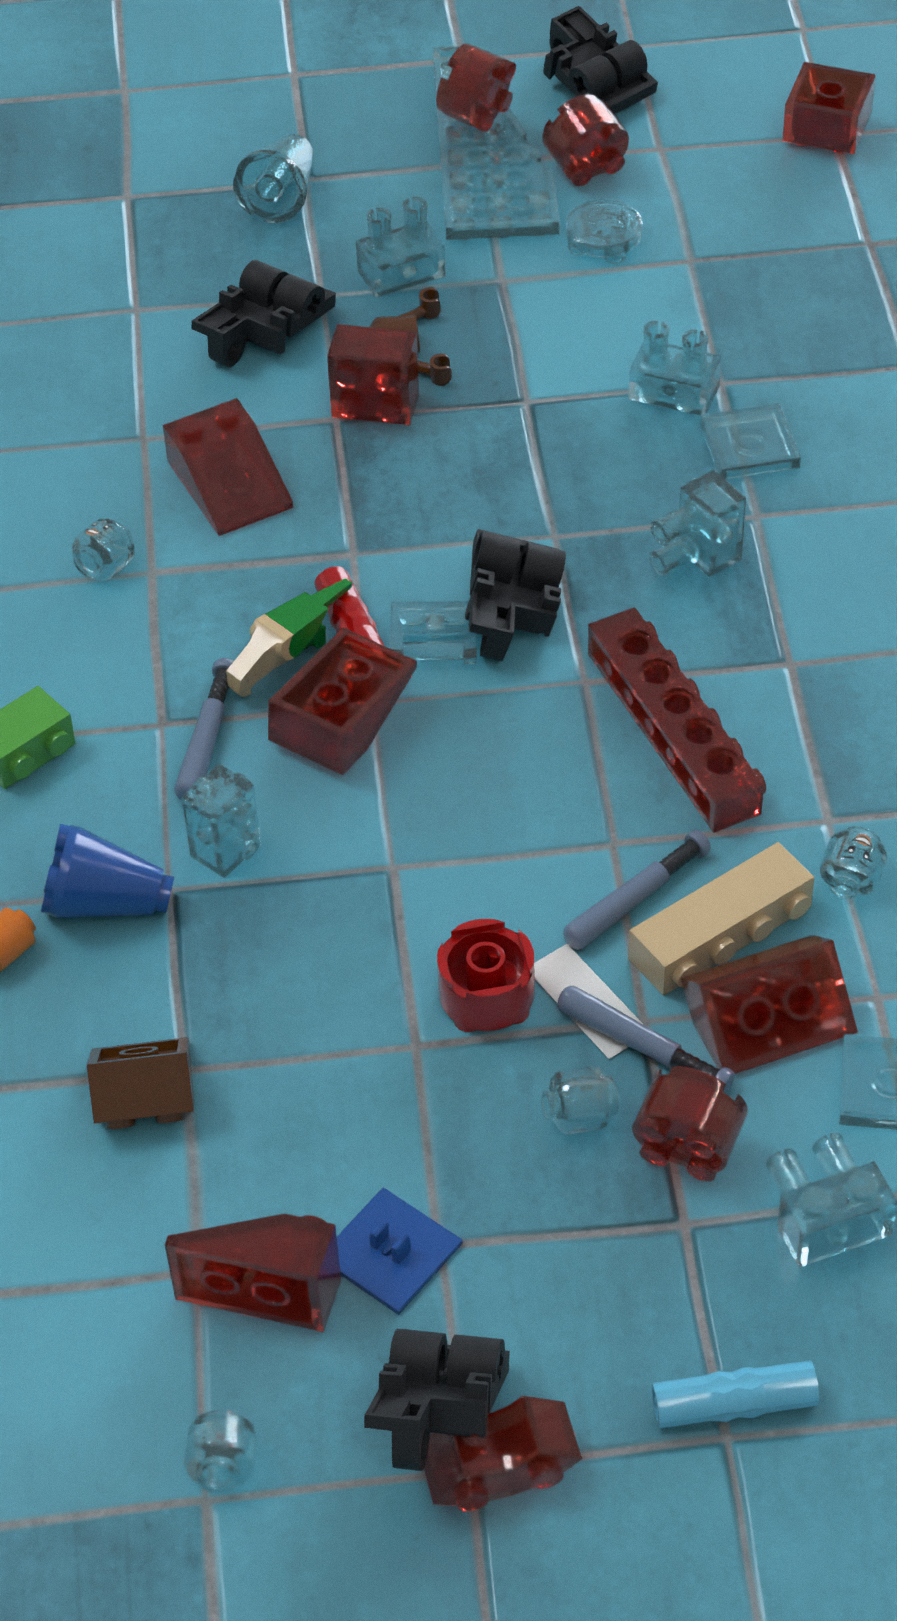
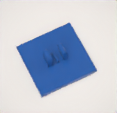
M383 1187L318 1258L320 1262L399 1315L463 1244V1240Z

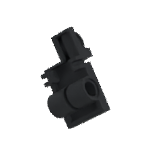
M577 6L551 19L549 39L551 50L545 56L544 75L549 80L555 75L600 121L656 93L658 82L647 72V58L642 47L633 40H628L619 45L616 42L618 33L615 30L609 32L610 25L607 22L599 25L580 6Z
M252 260L241 274L239 288L229 285L227 291H220L219 303L193 319L191 329L207 336L208 355L211 360L227 367H232L240 360L245 344L248 341L267 350H274L279 355L285 352L286 336L291 338L334 308L336 293L261 261Z
M477 529L472 549L471 597L466 608L465 619L469 620V632L483 635L480 646L481 657L503 661L513 638L514 628L535 634L542 633L549 637L561 603V598H559L561 588L558 587L565 566V551Z
M398 1328L395 1330L391 1342L389 1363H385L383 1371L379 1373V1390L364 1416V1428L392 1431L393 1468L423 1471L428 1455L430 1433L468 1437L472 1434H478L480 1438L486 1437L488 1413L491 1412L509 1372L510 1351L505 1350L504 1340L455 1334L451 1345H447L445 1333Z

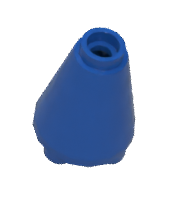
M60 824L54 849V859L52 865H50L45 884V895L41 912L56 918L154 915V911L167 912L174 881L173 876L164 875V869L82 827Z

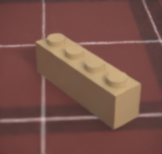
M777 842L630 929L628 959L663 996L677 987L688 986L700 973L715 964L720 965L727 962L738 950L753 941H762L773 929L789 919L795 920L803 916L812 905L815 877Z

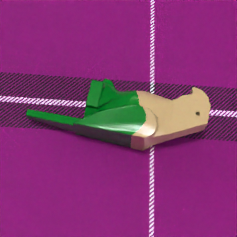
M345 578L312 595L304 592L255 619L250 627L249 633L251 638L249 643L226 670L227 682L231 690L241 697H246L252 693L251 688L273 669L297 657L303 650L308 649L309 646H314L317 649L326 644V626L322 624V621L329 609L328 606L352 588V582Z

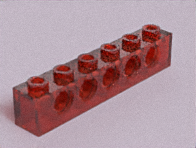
M635 607L588 624L589 657L712 832H718L761 815L763 794L766 793V783L763 775L757 768H752L744 758L741 745L736 738L728 736L722 727L716 710L708 708L704 703L694 680L691 678L687 679L680 670L677 658L672 650L664 648L658 639L654 625L650 621H645Z

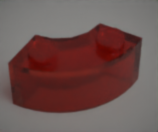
M521 1396L510 1405L488 1414L487 1435L485 1438H480L478 1434H472L468 1437L432 1433L429 1438L424 1472L433 1505H457L461 1511H474L484 1507L492 1500L512 1496L534 1487L543 1489L558 1484L564 1478L563 1473L578 1463L582 1456L565 1402Z

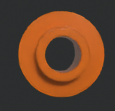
M5 907L0 911V972L35 944L33 932L36 930V927L31 918L20 909L14 911Z

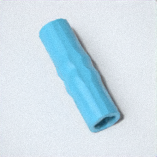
M811 1360L760 1368L743 1367L732 1372L716 1371L704 1376L651 1384L653 1408L658 1429L711 1421L728 1422L736 1418H755L767 1413L819 1405L818 1381Z

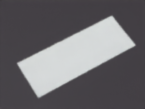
M568 944L534 963L535 980L557 1004L561 992L566 987L573 985L642 1023ZM570 1017L608 1059L629 1047Z

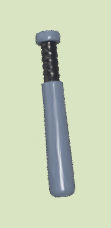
M220 658L213 663V683L208 699L203 701L198 721L174 788L176 796L182 801L194 802L201 796L225 711L224 701L229 689L226 670L234 662L231 659Z
M698 830L688 833L685 836V843L667 857H664L662 861H654L635 877L566 925L563 935L567 944L577 950L585 948L649 895L667 883L670 879L669 876L678 871L695 857L702 858L707 855L711 849L708 838Z
M576 986L566 987L558 998L559 1010L575 1020L647 1055L669 1068L675 1066L677 1069L683 1070V1072L690 1074L694 1078L696 1077L699 1081L710 1085L711 1092L718 1097L725 1096L729 1091L735 1078V1072L727 1067L715 1068L711 1064L703 1060L701 1061L698 1057L686 1053L680 1044L657 1033Z

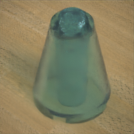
M290 134L248 154L241 160L233 179V190L236 199L250 215L255 213L265 218L264 221L269 223L288 221L299 212L306 200L314 156L310 142L303 136Z

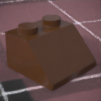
M188 1037L91 1049L87 1062V1072L94 1124L106 1122L107 1129H121L136 1125L135 1119L155 1116L157 1123H170L185 1119L186 1112H194V1092Z

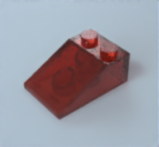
M237 398L163 425L167 462L218 536L294 508L290 494L255 422Z
M342 628L268 700V740L336 773L344 775L368 750L415 672L417 661L346 628Z
M284 1213L167 1236L164 1245L176 1300L324 1332L341 1282L335 1224L327 1223L317 1216L305 1215L299 1217Z

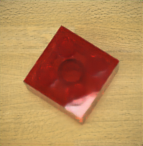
M804 62L785 104L783 141L796 143L800 146L829 149L837 153L855 154L872 113L876 74Z
M337 324L327 354L332 417L411 425L419 396L417 332Z

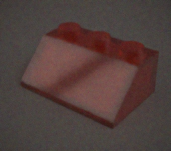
M810 935L681 978L693 1025L718 1069L727 1067L737 1074L858 1033L832 939Z

